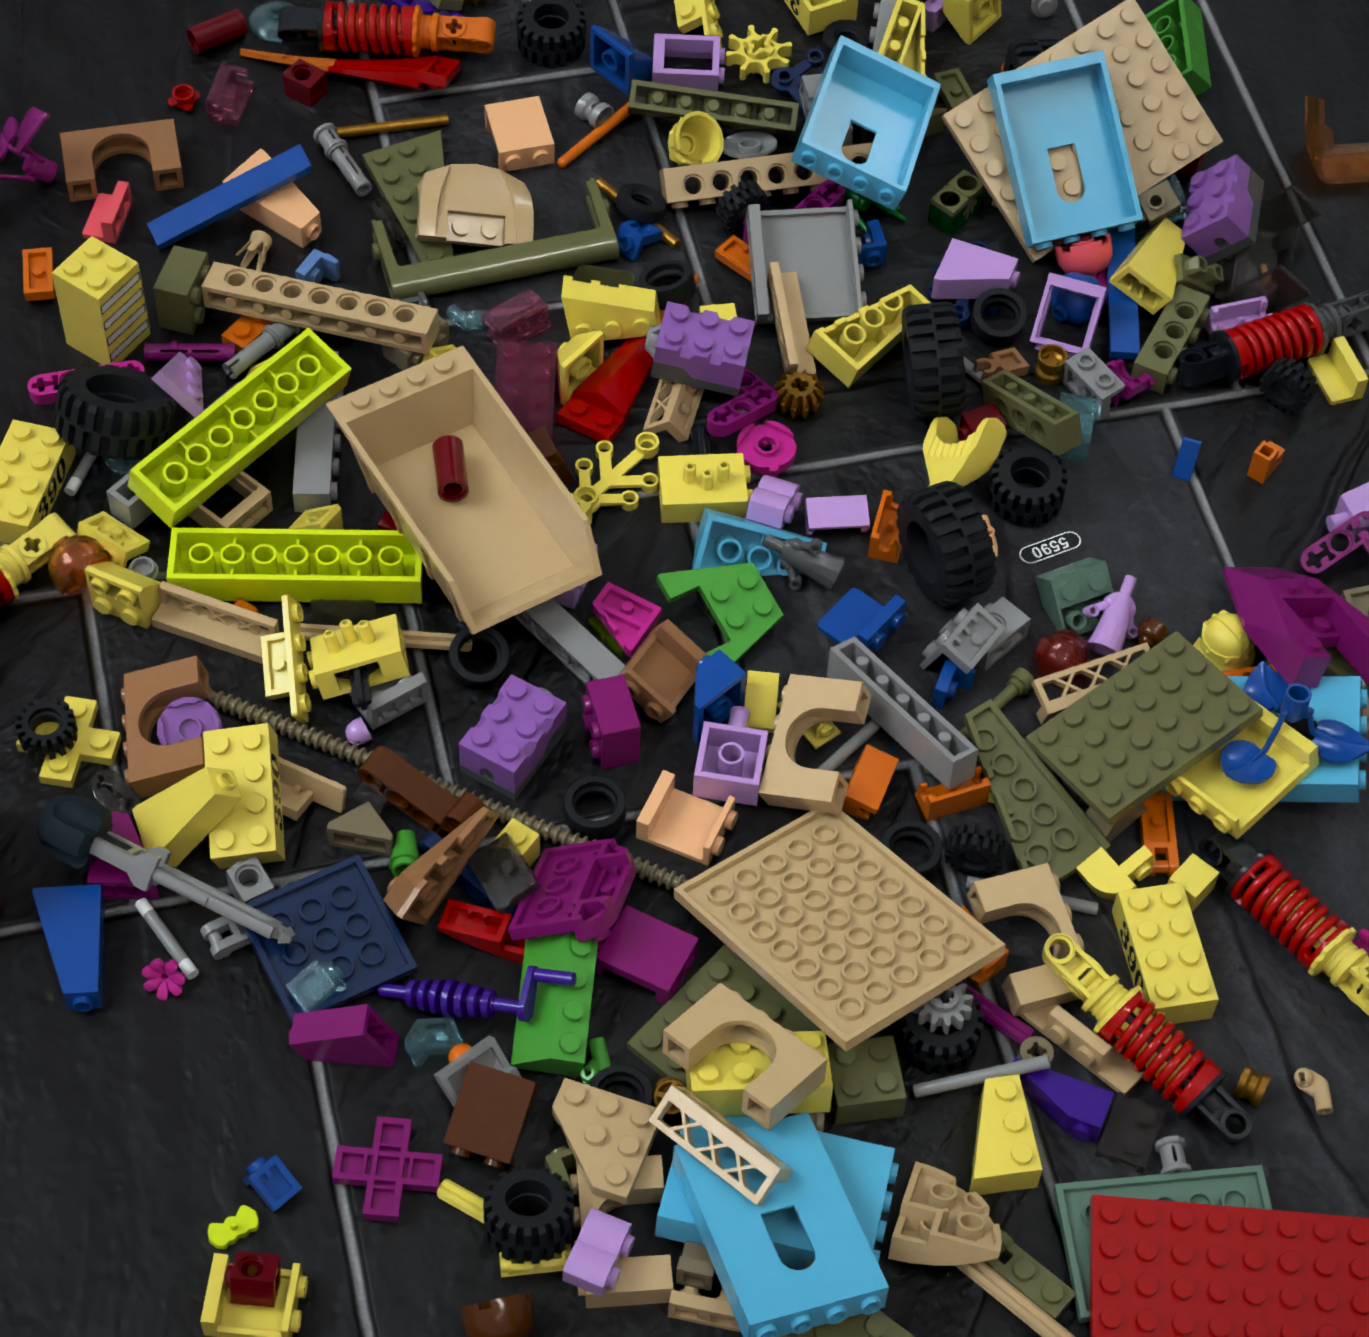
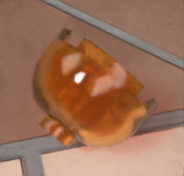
M78 535L72 538L64 536L52 547L55 551L49 557V577L62 595L64 593L71 595L88 585L84 571L87 565L105 561L111 562L113 556L98 540L90 536Z

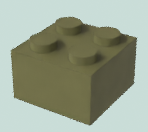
M173 246L153 287L158 321L161 328L193 335L197 325L203 323L206 307L204 305L201 285L211 268L209 266L208 253Z
M893 1036L866 1039L847 1052L836 1043L827 1044L833 1082L831 1109L835 1125L903 1116L907 1097Z

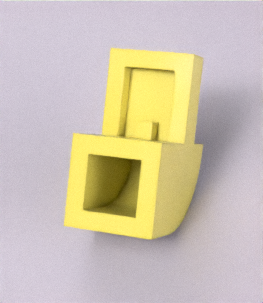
M1143 845L1118 866L1109 854L1100 847L1077 866L1076 869L1079 877L1097 896L1115 902L1118 891L1137 889L1133 881L1135 879L1141 881L1152 872V865L1155 864V860L1150 850Z

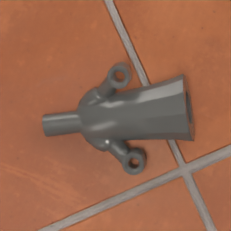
M766 534L761 544L779 553L780 562L787 569L790 581L789 587L792 590H798L802 584L803 578L797 574L796 570H798L829 591L835 583L845 561V558L836 557L822 551L823 543L818 538L812 539L811 542H803L798 538L782 541Z

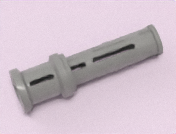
M333 123L320 125L314 131L313 139L317 144L322 145L327 159L337 164L357 196L367 195L372 189V184L349 154L347 142L344 139H340L337 134V128Z
M278 322L266 325L262 330V335L230 360L223 363L222 366L225 373L229 375L233 372L230 378L236 379L269 351L282 348L285 344L284 341L293 334H300L303 328Z

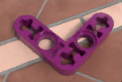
M745 368L741 383L749 384L750 386H740L738 396H734L736 398L708 412L707 432L716 437H726L774 412L777 407V391ZM735 410H747L749 412L741 413Z
M1362 511L1307 547L1299 557L1301 569L1309 574L1320 573L1360 545L1369 556V533L1363 530L1355 536L1359 538V541L1355 543L1352 534L1345 529L1347 525H1350L1351 530L1361 524L1359 521L1360 517L1364 520L1369 519V511ZM1335 534H1342L1347 538L1348 546L1344 551H1336L1332 548L1331 539ZM1324 542L1327 552L1334 558L1329 560L1328 555L1318 561L1319 568H1316L1314 565L1308 567L1306 564L1309 560L1307 554L1311 552L1313 555H1316L1324 549L1319 545Z

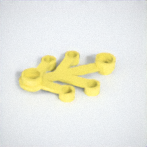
M652 432L638 434L635 439V450L613 469L611 463L613 444L607 440L599 441L595 446V455L599 459L600 480L591 486L590 476L593 474V462L588 458L578 459L575 463V474L579 477V487L573 492V495L588 501L592 505V513L596 512L600 506L620 505L625 511L635 510L638 507L639 501L638 494L635 491L627 490L622 494L604 493L612 488H641L645 493H654L658 490L659 478L654 473L648 472L643 475L624 476L643 459H651L657 455L659 451L658 436ZM602 449H607V450H609V451H607V452H602V451H600V450H602ZM581 467H588V469H586V470H583V469H580V468H581ZM651 481L653 484H646L645 482ZM632 499L633 502H626L625 500Z

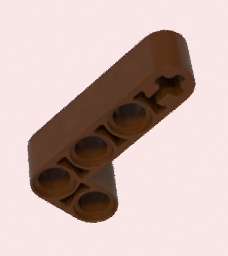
M377 746L357 772L360 779L366 785L429 832H434L441 838H445L483 806L486 807L480 798L469 792L463 793L459 799H456L385 746Z

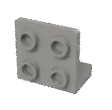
M976 603L970 610L962 608L953 620L950 619L939 631V637L924 649L922 654L925 658L919 667L924 670L943 653L963 672L968 674L1005 630V627L979 603Z
M419 672L414 676L410 674V676L371 686L372 703L368 705L367 710L357 709L372 730L427 702L428 681ZM351 692L347 693L350 699L352 700Z

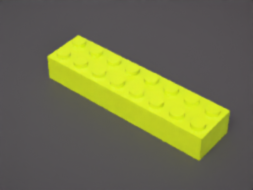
M308 327L130 469L127 487L172 529V527L177 525L346 387L352 368Z
M172 527L166 580L168 583L221 601H236L238 598H242L245 601L282 602L281 596L288 594L297 602L422 604L424 563L403 533L400 534L398 530Z

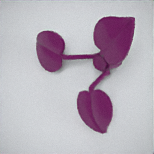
M36 107L29 108L19 129L18 122L14 117L10 116L7 118L3 131L0 133V162L3 161L8 150L24 158L22 170L26 171V175L0 174V180H20L33 183L35 179H38L47 184L52 182L57 172V163L39 155L28 147L40 127L51 117L48 113ZM16 135H18L19 139L17 141L15 148L12 145V142L14 141Z

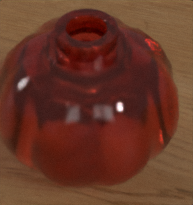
M1069 629L1056 630L1051 638L1043 635L1032 657L1039 661L1036 666L1039 677L1041 678L1089 662V647L1086 640L1077 632ZM1082 674L1074 675L1071 684L1079 678L1085 680L1087 676Z

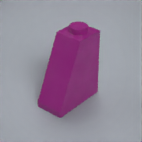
M111 811L113 816L111 832L143 847L129 814ZM98 857L89 866L87 884H101L105 899L139 900L145 897L147 900H159L158 885L154 886L151 884L149 890L145 892L133 886L127 872Z
M368 1004L294 1014L292 1028L289 1031V1045L305 1060L381 1067L395 1066L399 1035Z

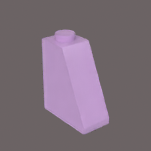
M952 238L934 277L931 298L977 299L983 292L989 289L1004 288L1010 290L1011 287L1016 288L1021 273L1016 271L1018 258Z

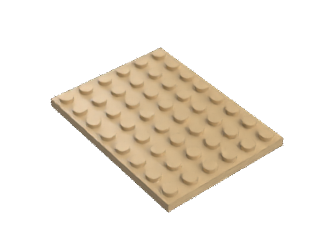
M1136 0L1123 1L1019 67L1024 68L1104 50L1138 195L1223 142ZM989 87L945 113L941 118L1032 263L1054 250L1055 243L1062 245L1063 240L1052 243V248L1042 251H1036L1035 247L1026 248ZM1074 144L1048 149L1058 195L1066 202L1080 200L1084 194V184Z
M810 811L674 888V899L845 1052L1005 954L1004 942L843 811L841 815Z

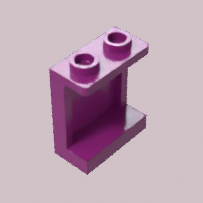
M626 905L622 914L610 928L611 934L607 937L606 941L598 943L595 973L602 976L606 969L656 992L655 1002L664 1006L675 995L697 957L699 938Z

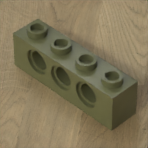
M1177 284L1173 299L1166 304L1134 362L1131 377H1141L1145 372L1150 374L1155 382V385L1150 389L1163 394L1168 384H1174L1179 373L1177 366L1180 364V353L1188 349L1189 344L1195 345L1201 331L1199 328L1200 324L1205 326L1210 312V309L1207 308L1210 300L1209 295Z
M1005 369L981 381L984 406L994 403L1008 426L1058 456L1083 444L1080 414L1076 410Z

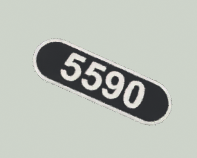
M1064 532L1023 547L1020 550L1019 556L1022 561L1033 564L1077 548L1081 544V538L1074 532Z

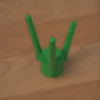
M848 188L845 191L844 201L847 203V200L852 199L853 210L857 209L864 212L873 204L903 222L907 219L898 212L900 210L899 205L894 211ZM859 215V226L866 233L867 225Z

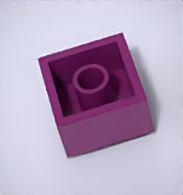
M624 674L586 682V695L581 696L584 713L581 714L585 733L590 732L592 740H589L593 759H599L602 770L639 762L641 726Z

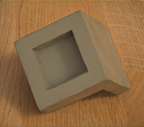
M686 1242L682 1256L679 1257L676 1283L711 1291L716 1271L705 1245Z

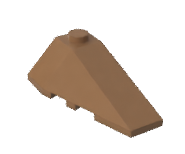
M483 806L403 870L399 876L393 878L387 887L388 893L383 901L399 918L426 926L500 814Z

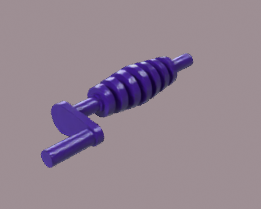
M529 965L519 1000L498 998L495 990L484 989L477 985L472 986L466 982L460 983L458 980L452 979L448 981L445 979H437L435 981L423 980L422 982L420 980H410L407 986L386 983L379 986L378 994L381 997L404 999L406 1005L410 1008H418L425 1012L430 1011L433 1014L454 1018L455 1016L457 1018H466L468 1016L470 1018H479L481 1015L483 1018H491L497 1011L517 1014L520 1022H529L534 1012L538 982L575 986L577 976L574 972L542 969Z

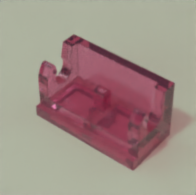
M227 62L221 63L206 98L208 121L235 126L239 125L253 91L254 82L248 79H241L237 75L248 76L249 70L243 67L228 65Z
M531 289L481 314L482 321L491 328L486 334L500 347L502 352L551 327L548 304Z

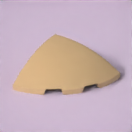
M915 1162L892 1235L888 1259L932 1266L965 1265L999 1258L1002 1244L1000 1226L993 1223L989 1216V1205L976 1191L965 1192L956 1185V1178L953 1175L930 1165Z

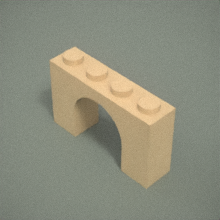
M790 674L788 684L782 690L780 713L774 719V736L772 743L766 749V765L764 773L761 774L758 791L759 795L768 805L841 815L849 785L847 781L837 771L806 768L798 765L795 752L801 736L810 727L818 723L837 721L865 724L872 695L863 682Z
M1048 863L973 882L967 897L975 918L981 924L1009 916L1029 917L1040 923L1050 936L1056 933L1070 936L1084 951L1083 940L1080 934L1075 933L1072 925L1071 909L1067 903L1063 902L1061 897L1059 879L1055 873H1052ZM1060 944L1053 945L1054 958L1064 959L1068 956L1064 946ZM1045 964L1011 973L1002 984L1003 992L1013 1016L1079 999L1069 991L1061 979ZM1085 972L1078 980H1081L1088 972Z
M721 983L663 1030L662 1053L688 1072L712 1051L726 1044L743 1043L763 1051L772 1063L744 1088L742 1112L768 1131L825 1082L827 1059L819 1050L805 1044L791 1030L777 1024L763 1010L756 1009L745 1001L738 992L731 991Z
M661 1155L646 1157L627 1205L661 1203L664 1192ZM576 1161V1174H570V1181L574 1188L573 1195H578V1207H574V1229L580 1228L581 1231L591 1208L607 1214L612 1209L625 1204L593 1194L580 1164L578 1165ZM670 1254L639 1257L621 1256L616 1266L621 1269L614 1289L607 1288L603 1297L577 1287L578 1296H585L586 1309L669 1303L671 1290H673Z

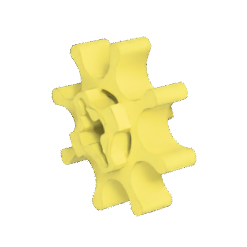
M749 25L747 38L741 39L733 34L729 35L728 48L735 51L726 52L725 65H741L740 80H745L749 73H759L763 77V82L769 83L770 71L772 69L780 67L789 68V59L782 57H790L792 55V43H776L778 37L777 28H772L768 35H758L754 31V25Z

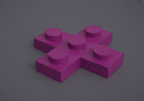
M377 1116L372 1148L337 1145L332 1174L333 1184L366 1187L362 1213L363 1220L399 1223L403 1190L437 1193L441 1180L443 1154L409 1151L413 1126L412 1119Z

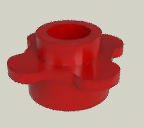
M179 84L173 88L172 97L168 99V105L170 107H178L186 112L194 109V103L200 99V93L194 91L193 87L188 84Z

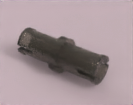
M377 199L381 206L380 208L375 200L372 201L369 205V210L376 221L382 220L391 248L399 249L395 240H398L401 247H404L407 243V237L399 227L400 221L397 216L391 213L384 199Z

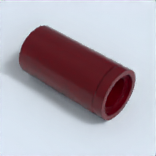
M237 8L186 29L188 41L196 54L203 53L248 34L245 18Z
M445 435L436 439L432 445L438 496L446 502H458L463 500L469 493L464 446L460 438L453 435Z

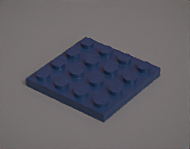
M359 854L245 903L283 922V926L287 928L289 926L292 927L296 934L294 940L290 943H277V939H268L242 926L291 1025L296 1013L338 1008L378 990L379 986L383 984H391L417 972L418 966Z

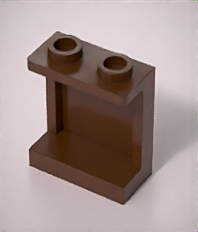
M470 1061L443 1143L452 1145L451 1153L469 1159L472 1152L485 1156L483 1163L496 1168L504 1169L505 1163L515 1165L516 1158L514 1156L533 1098H537L541 1084Z

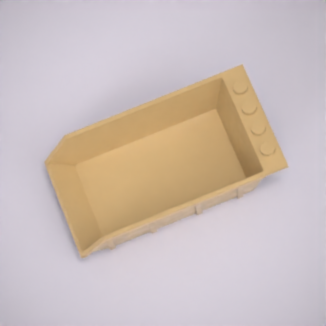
M463 345L326 403V407L350 442L369 490L372 494L376 493L392 516L398 532L405 535L424 563L428 576L431 580L435 579L452 604L456 617L460 622L464 621L467 624L471 634H476L603 575L589 518ZM445 435H453L460 438L464 446L469 493L463 500L458 502H446L438 496L432 445L436 439Z

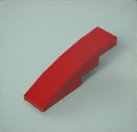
M451 899L448 900L437 926L438 931L500 958L520 965L523 964L526 939L512 941L508 932L509 925L513 919L512 914Z

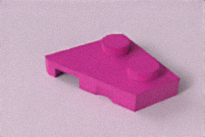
M607 582L592 603V612L629 657L634 655L662 616L661 607L610 582Z

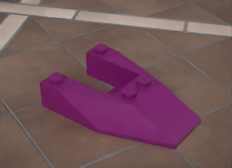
M1224 567L1222 573L1243 630L1288 685L1299 683L1308 688L1317 687L1332 658L1324 647H1336L1369 686V618L1316 578L1277 567Z

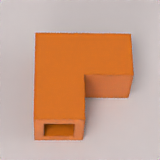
M1263 440L1253 453L1247 476L1264 484L1282 462L1285 449L1270 440L1268 443Z

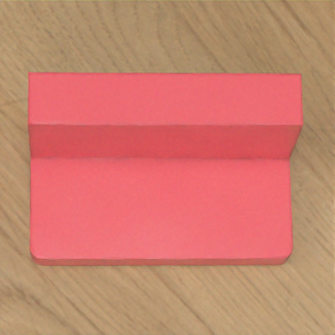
M118 181L112 195L98 194L83 229V238L89 239L93 236L102 242L116 244L133 203L129 182Z

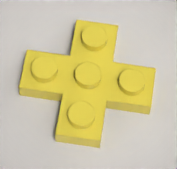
M65 696L64 701L69 704V708H72L78 728L77 741H73L74 747L71 750L65 747L67 754L61 756L57 752L55 753L56 759L50 760L49 755L45 756L39 779L42 784L73 788L81 761L114 765L121 743V734L117 731L92 728L99 708L97 700ZM45 722L37 726L34 732L39 735H48L55 732L59 728V724ZM18 739L16 743L17 749L20 752H24Z

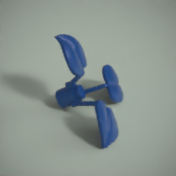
M1262 661L1249 675L1244 692L1268 711L1274 709L1276 713H1280V717L1261 750L1250 741L1235 740L1223 748L1220 762L1222 772L1236 782L1260 784L1269 780L1273 776L1277 764L1266 753L1269 751L1285 720L1295 723L1304 717L1307 718L1309 733L1315 736L1312 742L1318 746V756L1328 762L1336 764L1348 763L1369 752V740L1353 728L1336 720H1321L1315 728L1313 721L1314 709L1309 707L1312 697L1311 690L1299 683L1288 685L1280 674L1270 668L1265 661Z

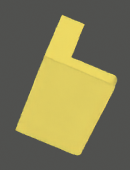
M1344 336L1333 338L1328 354L1308 359L1307 365L1312 371L1313 376L1316 377L1317 383L1330 405L1363 398L1369 379Z

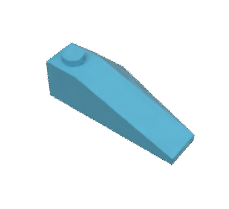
M704 508L696 536L692 570L754 563L761 576H788L787 569L780 562L779 553L761 545L765 535L769 534L782 541L798 538L803 542H811L813 538L732 514ZM822 541L821 550L825 552L827 543Z

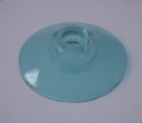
M272 1L260 5L250 16L249 22L252 32L263 40L282 42L283 40L277 36L280 9L284 6L295 5L284 1Z

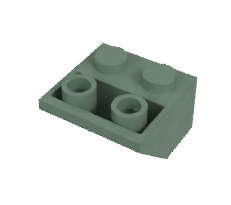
M1091 557L1035 576L1042 606L1061 637L1065 640L1094 630L1104 610L1099 611L1097 616L1088 618L1083 614V608L1101 602L1107 595L1114 593L1106 561Z

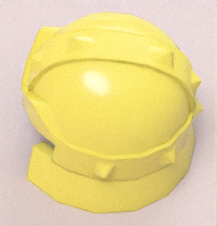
M700 111L690 112L683 118L681 117L679 122L669 131L667 141L669 158L676 162L678 166L717 162L724 146L722 129L717 121L708 113Z
M1226 610L1212 614L1208 621L1203 622L1201 638L1199 637L1193 644L1198 651L1221 671L1250 667L1256 656V644L1243 630L1238 615L1229 613Z

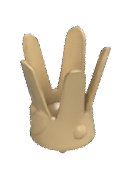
M260 230L251 233L249 242L236 253V256H239L247 249V253L241 262V267L246 268L255 255L259 254L256 270H262L267 251L272 245L270 235Z

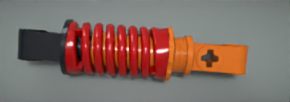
M322 0L320 8H305L292 5L282 7L280 9L277 36L279 39L290 43H319L321 53H326L327 51L338 52L340 50L348 53L352 50L354 53L363 51L369 54L373 51L375 54L383 52L386 55H391L394 52V54L399 56L404 54L420 57L422 49H431L432 52L447 50L487 54L494 49L496 22L488 17L443 16L440 13L426 15L423 14L420 5H403L400 14L397 5H392L389 13V7L386 4H382L380 10L376 4H371L368 12L367 4L361 3L358 9L357 4L351 2L346 12L344 2H339L337 5V2Z

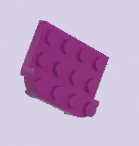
M602 839L545 848L509 925L508 932L512 941L519 939L531 940L540 936L554 934L565 935L570 932H575L579 942L590 939L593 941L606 939L611 934L610 928L620 915L636 875V867L628 848L618 846L615 839Z

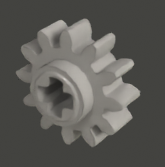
M967 984L954 985L911 1011L912 1013H919L917 1023L921 1025L928 1021L931 1033L936 1030L937 1026H941L945 1034L949 1033L950 1025L961 1030L964 1020H970L972 1013L973 996L965 995Z

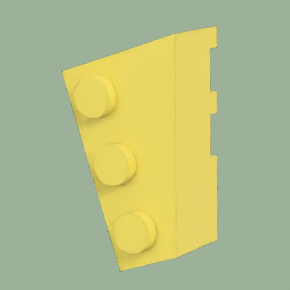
M917 0L896 1L877 52L926 76L925 3Z
M564 275L561 299L571 339L576 334L596 330L604 333V341L646 337L651 326L660 324L661 313L656 290L621 284L617 288L600 285L601 281L591 280V283L574 281L572 276Z
M1017 1074L987 1078L984 1081L980 1097L969 1192L976 1191L979 1195L1037 1188L1043 1169L1020 1076Z

